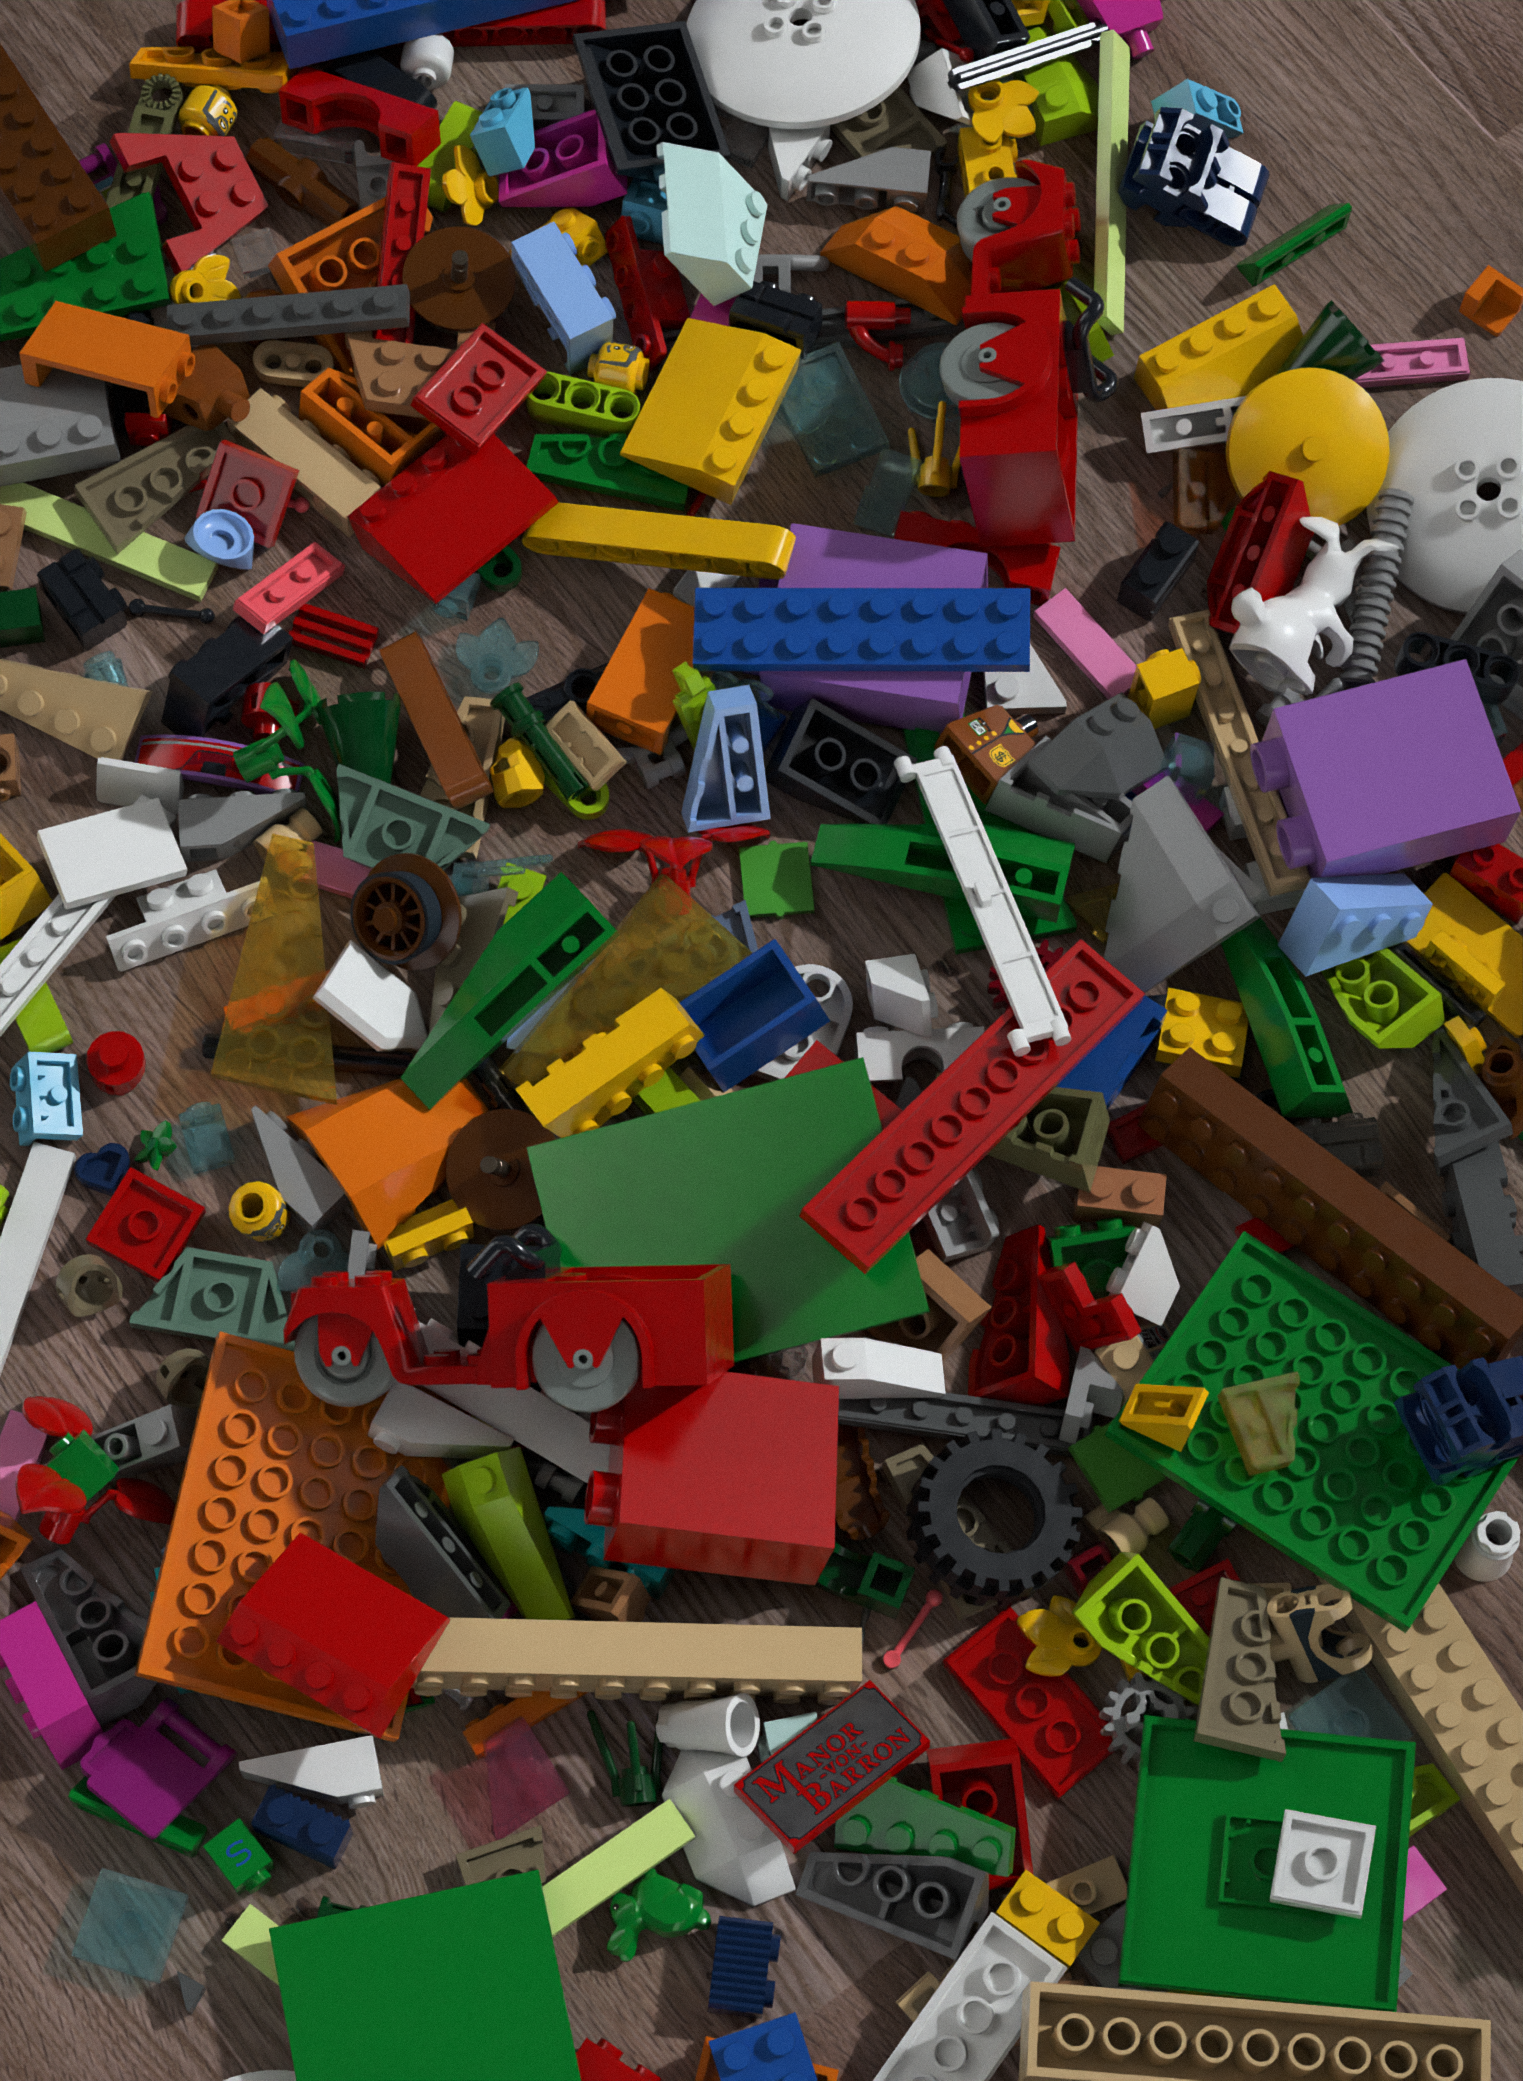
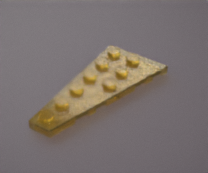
M272 834L216 1050L211 1077L337 1105L330 1016L324 1007L312 999L326 977L314 843Z
M660 874L616 927L619 936L578 973L505 1061L499 1071L518 1087L527 1080L534 1086L550 1075L546 1070L547 1066L559 1058L563 1062L573 1059L582 1052L583 1041L595 1033H610L616 1029L614 1026L616 1018L659 988L664 989L676 998L678 1002H681L751 955L752 952L667 875Z

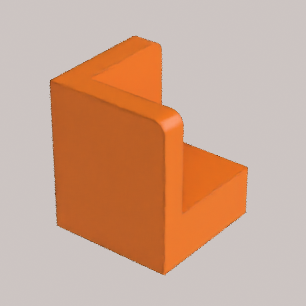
M227 0L212 7L213 48L217 53L241 64L269 51L268 7L254 0Z
M1488 265L1465 292L1459 312L1493 336L1499 337L1521 310L1523 305V288Z

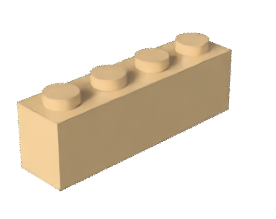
M260 388L248 399L250 411L243 421L235 422L230 418L227 420L228 429L236 439L237 445L298 469L299 473L293 491L298 496L306 498L315 510L350 537L354 530L347 516L381 489L380 481L371 471L367 469L361 471L351 463V458L339 445L333 444L331 446L322 439L319 430L306 419L300 421L294 416L289 405L278 395L271 397Z

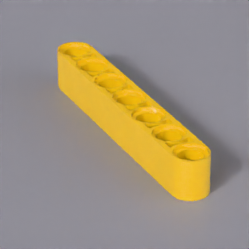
M559 502L524 531L521 541L529 550L545 555L779 580L786 576L796 536L788 529L776 525Z

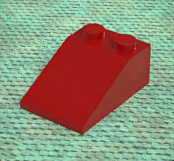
M1015 1738L926 1750L931 1793L938 1795L939 1800L958 1808L961 1806L967 1807L1016 1828L1013 1872L1009 1877L989 1874V1890L1014 1887L1025 1869L1033 1874L1020 1754Z

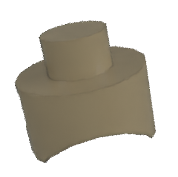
M92 1254L80 1255L68 1261L61 1268L56 1278L57 1294L75 1317H84L106 1310L119 1303L122 1298L123 1286L120 1278L100 1256Z
M187 1348L177 1350L167 1356L161 1363L156 1374V1385L169 1405L199 1410L210 1359L206 1354L197 1349Z

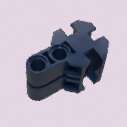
M1161 107L1155 112L1154 124L1146 120L1140 125L1118 189V194L1124 205L1137 211L1146 204L1159 211L1153 220L1164 226L1187 227L1189 225L1228 246L1241 247L1246 245L1257 214V208L1261 203L1270 176L1268 169L1259 162L1230 148V143L1222 129L1210 124L1205 130L1201 131L1188 124L1193 119L1194 114L1183 108Z
M1516 1356L1489 1364L1484 1357L1471 1360L1459 1371H1457L1458 1369L1455 1364L1443 1367L1413 1385L1415 1393L1401 1396L1393 1403L1432 1481L1437 1486L1449 1483L1461 1472H1463L1465 1478L1475 1476L1503 1460L1523 1455V1356Z

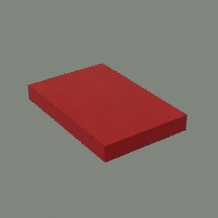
M481 323L413 397L410 406L476 455L543 381L547 371L484 323Z

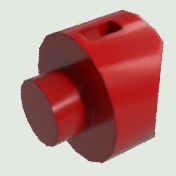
M263 682L248 685L244 693L241 721L246 727L254 730L253 738L256 741L267 738L282 727L271 714L260 708L264 694L272 683ZM288 698L296 717L299 714L300 701H292Z
M110 1031L96 1038L87 1051L86 1063L93 1082L101 1091L110 1095H125L131 1092L141 1081L146 1068V1058L141 1044L134 1036L123 1031Z

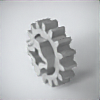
M1140 1672L1135 1673L1131 1680V1685L1125 1679H1121L1116 1685L1118 1693L1110 1691L1104 1699L1111 1707H1104L1099 1713V1718L1109 1721L1100 1730L1101 1736H1112L1113 1738L1112 1743L1107 1748L1108 1751L1113 1752L1120 1748L1124 1752L1121 1763L1125 1765L1131 1758L1137 1759L1138 1770L1141 1746L1135 1744L1130 1739L1141 1745L1143 1723L1140 1718L1144 1714L1189 1719L1197 1712L1196 1707L1184 1706L1183 1702L1186 1698L1176 1694L1150 1677L1148 1682H1145ZM1131 1698L1130 1706L1132 1712L1120 1717L1124 1702Z

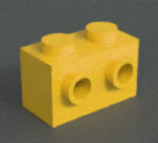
M973 127L960 128L957 152L965 198L972 190L987 181L1004 177L1017 178L1013 163L1018 161L1015 138L1009 139V136L1003 133L995 144H990L981 139Z
M1183 648L1169 652L1168 649L1157 651L1150 655L1145 662L1136 665L1128 699L1136 703L1139 709L1151 720L1154 729L1190 716L1199 683H1201L1199 668L1193 659L1188 660Z

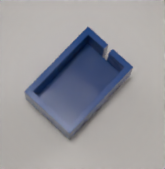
M773 939L679 1002L705 1035L697 1042L695 1051L723 1092H726L830 1022L823 1008L776 939Z

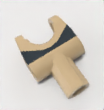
M1331 1584L1285 1591L1273 1597L1267 1606V1612L1272 1623H1269L1271 1661L1275 1663L1289 1660L1296 1677L1305 1683L1337 1678L1357 1671L1367 1665L1374 1655V1648L1368 1636L1361 1633L1352 1634L1351 1631H1335L1327 1627L1335 1624L1334 1621L1343 1618L1352 1610L1354 1603L1350 1593ZM1342 1599L1335 1605L1325 1606L1330 1600ZM1363 1648L1359 1653L1347 1656L1351 1651Z

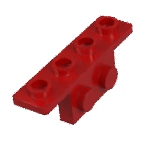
M622 215L605 233V247L611 260L615 284L619 290L624 309V318L629 327L633 346L639 347L643 352L644 358L649 359L650 373L667 356V348L661 328L682 329L687 318L691 316L678 269L664 255V251L640 249L631 216Z

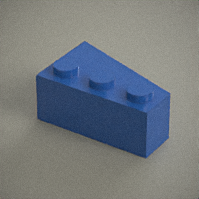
M1144 996L1142 1002L1056 1087L1102 1092L1108 1111L1158 1039L1168 1010L1147 996Z

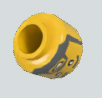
M200 85L194 88L179 111L178 120L184 135L226 136L236 120L237 109L230 93L223 87L218 85Z
M607 342L601 346L598 354H591L587 375L589 378H594L595 383L625 389L636 395L638 390L643 391L646 387L649 375V359L644 358L642 350L637 346Z
M261 1181L248 1182L239 1187L232 1195L228 1206L229 1218L233 1226L249 1239L258 1242L271 1241L279 1237L288 1227L291 1218L290 1207L287 1206L281 1193L272 1185Z

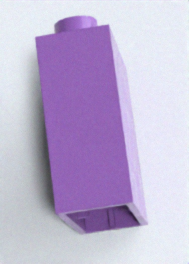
M791 523L790 531L796 536V541L786 576L779 580L759 578L758 588H988V553ZM742 671L744 674L760 676L763 703L771 708L793 711L795 707L813 698L851 721L914 731L915 728L937 731L939 735H941L947 724L963 718L972 673L956 671Z
M1466 659L1274 708L1262 741L1253 743L1250 747L1252 768L1261 791L1267 793L1279 789L1288 818L1278 820L1276 825L1277 839L1282 857L1289 869L1307 866L1311 878L1380 875L1503 843L1508 838L1521 813Z

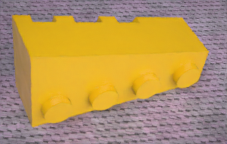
M659 988L616 1018L614 1022L616 1029L610 1033L601 1032L593 1034L582 1042L583 1048L580 1054L567 1062H563L561 1058L557 1059L546 1067L550 1075L534 1086L527 1080L515 1090L542 1126L560 1138L600 1128L610 1117L624 1112L632 1103V1098L645 1087L656 1084L663 1077L664 1071L677 1059L685 1058L691 1054L696 1048L697 1042L705 1036L676 998L664 989Z

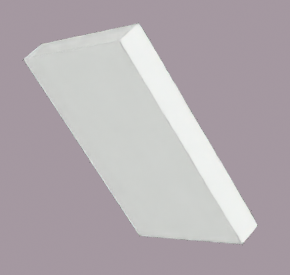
M158 798L45 828L37 832L38 842L66 910L184 877L187 874L186 864Z

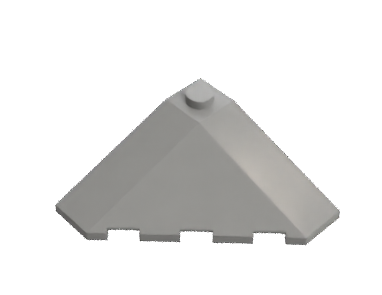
M1169 775L1133 798L1130 810L1133 821L1128 842L1124 841L1117 872L1121 874L1116 900L1111 901L1105 932L1109 933L1104 959L1144 993L1261 917Z

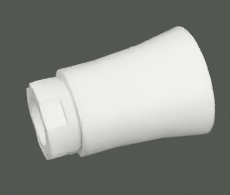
M1495 1511L1482 1515L1454 1558L1459 1570L1467 1577L1480 1582L1494 1581L1502 1577L1509 1570L1513 1561V1554L1519 1546L1520 1528L1518 1523L1508 1517L1506 1512ZM1487 1537L1492 1538L1496 1545L1491 1543Z
M746 1693L705 1700H681L677 1703H667L658 1711L656 1733L659 1741L664 1742L670 1748L722 1752L745 1757L754 1750L759 1738V1712L754 1700Z

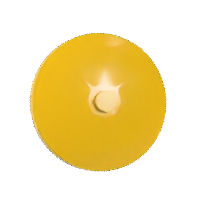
M1299 368L1285 371L1266 379L1256 386L1237 408L1230 423L1226 441L1228 472L1241 500L1255 486L1263 482V477L1269 471L1303 481L1310 516L1326 518L1338 523V526L1355 518L1374 499L1385 478L1390 453L1387 427L1381 411L1371 396L1348 377L1321 368Z

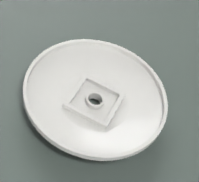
M696 0L686 24L712 102L729 114L757 125L782 129H807L832 125L851 119L875 107L893 93L907 77L918 55L921 38L920 18L915 0ZM799 19L809 20L803 26L792 24Z
M1482 378L1447 386L1426 396L1413 405L1388 431L1389 462L1379 491L1386 488L1400 489L1414 497L1413 505L1409 506L1412 510L1411 516L1406 518L1409 522V527L1403 531L1407 535L1405 542L1401 543L1404 546V551L1398 555L1402 560L1400 566L1396 567L1399 571L1397 579L1416 596L1447 611L1466 615L1499 566L1517 551L1523 550V381ZM1493 482L1500 487L1501 492L1496 499L1485 501L1477 495L1478 488L1483 483ZM1378 493L1367 506L1370 529L1375 526L1372 522L1373 516L1378 514L1375 510L1376 503L1381 502L1377 498Z

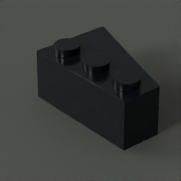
M241 616L236 617L223 634L216 639L211 637L206 640L199 648L197 654L189 660H180L171 669L168 676L170 683L161 723L175 735L205 737V733L217 721L225 726L233 718V714L229 709L244 696L247 686L254 683L268 682L287 663L293 637L279 625L262 634Z

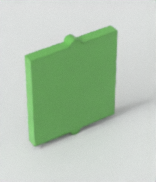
M770 841L769 845L739 847L743 899L746 900L750 918L776 916L777 919H783L784 915L814 913L808 842L777 844L776 841Z
M1112 1421L1103 1427L1096 1425L1091 1429V1434L1068 1447L1071 1455L1108 1513L1132 1499L1139 1501L1143 1497V1492L1166 1479L1161 1472L1104 1436Z

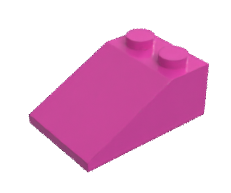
M595 109L534 131L535 149L525 167L499 174V203L502 207H592L628 194L627 176L616 174Z

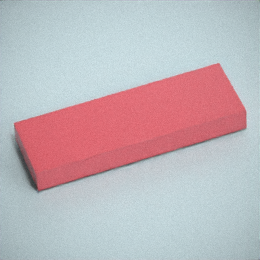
M313 542L236 599L233 611L262 634H265L340 578L344 573L345 565L318 543Z

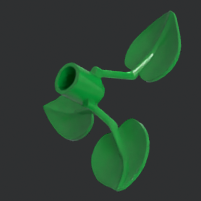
M293 659L290 661L288 670L291 672L294 683L305 701L303 711L295 717L291 704L279 683L274 682L270 684L264 694L260 708L271 714L282 727L267 738L258 740L233 752V756L242 777L247 783L268 773L272 780L280 776H306L312 783L332 819L335 828L334 843L340 841L342 833L339 802L318 768L313 770L311 766L279 768L278 766L279 763L284 761V756L277 743L288 735L297 749H302L304 747V739L298 724L313 713L316 721L321 725L317 710V703L321 700V697L305 670Z

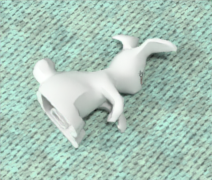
M1301 517L1299 519L1305 528L1326 540V543L1316 557L1307 565L1301 585L1285 596L1270 598L1264 602L1262 601L1261 594L1252 587L1242 591L1232 600L1231 611L1234 618L1240 622V627L1231 640L1229 650L1239 664L1268 691H1279L1285 694L1287 688L1298 694L1306 696L1313 694L1315 675L1307 661L1310 653L1319 660L1324 658V649L1319 633L1329 637L1332 642V649L1325 658L1326 664L1332 667H1341L1352 654L1354 638L1344 628L1335 607L1341 606L1350 595L1355 571L1361 560L1368 553L1374 550L1396 551L1400 549L1395 544L1379 539L1363 540L1353 550L1345 553L1341 551L1338 523L1323 517Z

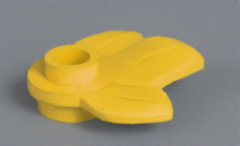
M994 80L970 88L968 104L974 111L972 117L974 131L981 139L990 144H995L1003 133L1017 138L1034 134L1036 124L1027 106L1036 100L1039 91L1030 84L1020 80H1012L1006 83Z
M463 145L454 146L455 169L448 170L443 174L442 188L450 202L461 206L463 222L469 226H475L482 222L485 209H489L493 203L498 202L499 181L495 175L489 177L487 172L481 169L478 158L471 149Z
M217 254L200 257L192 270H184L171 280L169 293L172 301L175 304L241 299V294L232 282L225 280L229 270L230 259ZM191 285L193 287L192 295L189 292Z
M1054 1595L1050 1601L1049 1610L1033 1609L1019 1616L1017 1619L1018 1626L1031 1642L1037 1646L1026 1662L1025 1668L1035 1674L1054 1677L1063 1675L1072 1665L1087 1666L1097 1660L1102 1648L1071 1613L1076 1605L1074 1601L1066 1597ZM1081 1638L1087 1642L1088 1646L1080 1648L1075 1645L1073 1639Z

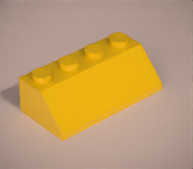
M1273 284L1139 355L1134 379L1155 410L1247 396L1256 386L1278 372L1303 337L1297 315L1277 286Z

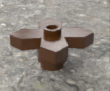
M1501 1035L1485 1050L1486 1058L1482 1064L1481 1073L1476 1075L1512 1123L1513 1134L1507 1138L1513 1140L1523 1131V1053L1520 1045Z

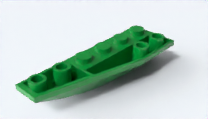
M820 824L811 859L812 866L967 902L935 824ZM983 825L1020 914L1057 923L1075 843L998 825Z
M562 872L498 929L401 1077L403 1082L429 1110L439 1103L619 936L618 931Z
M1260 917L1222 942L1221 945L1283 1117L1349 1118L1354 1113L1316 1011L1289 958L1278 947L1279 942Z

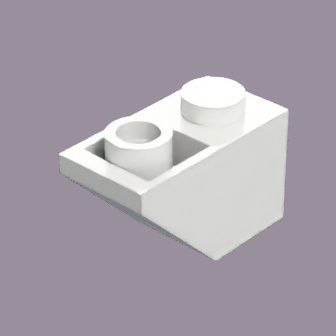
M830 125L807 129L769 128L768 151L782 199L788 201L796 189L801 191L808 182V175H811L813 164L816 160L823 161L832 146V140L829 139Z
M909 954L866 960L867 996L874 1019L921 1036L932 1035L931 1018L938 1017L937 1000L935 993L930 990L927 969L920 970L916 955Z
M1144 1221L1141 1229L1136 1227L1130 1234L1125 1246V1251L1129 1252L1122 1268L1116 1267L1107 1283L1106 1290L1110 1292L1109 1296L1122 1293L1134 1314L1162 1326L1180 1285L1161 1230Z

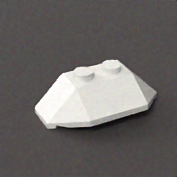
M681 1750L662 1793V1798L664 1802L670 1798L696 1837L683 1847L695 1880L739 1899L752 1907L795 1891V1884L781 1841L734 1793V1784L752 1771L747 1757L713 1751Z

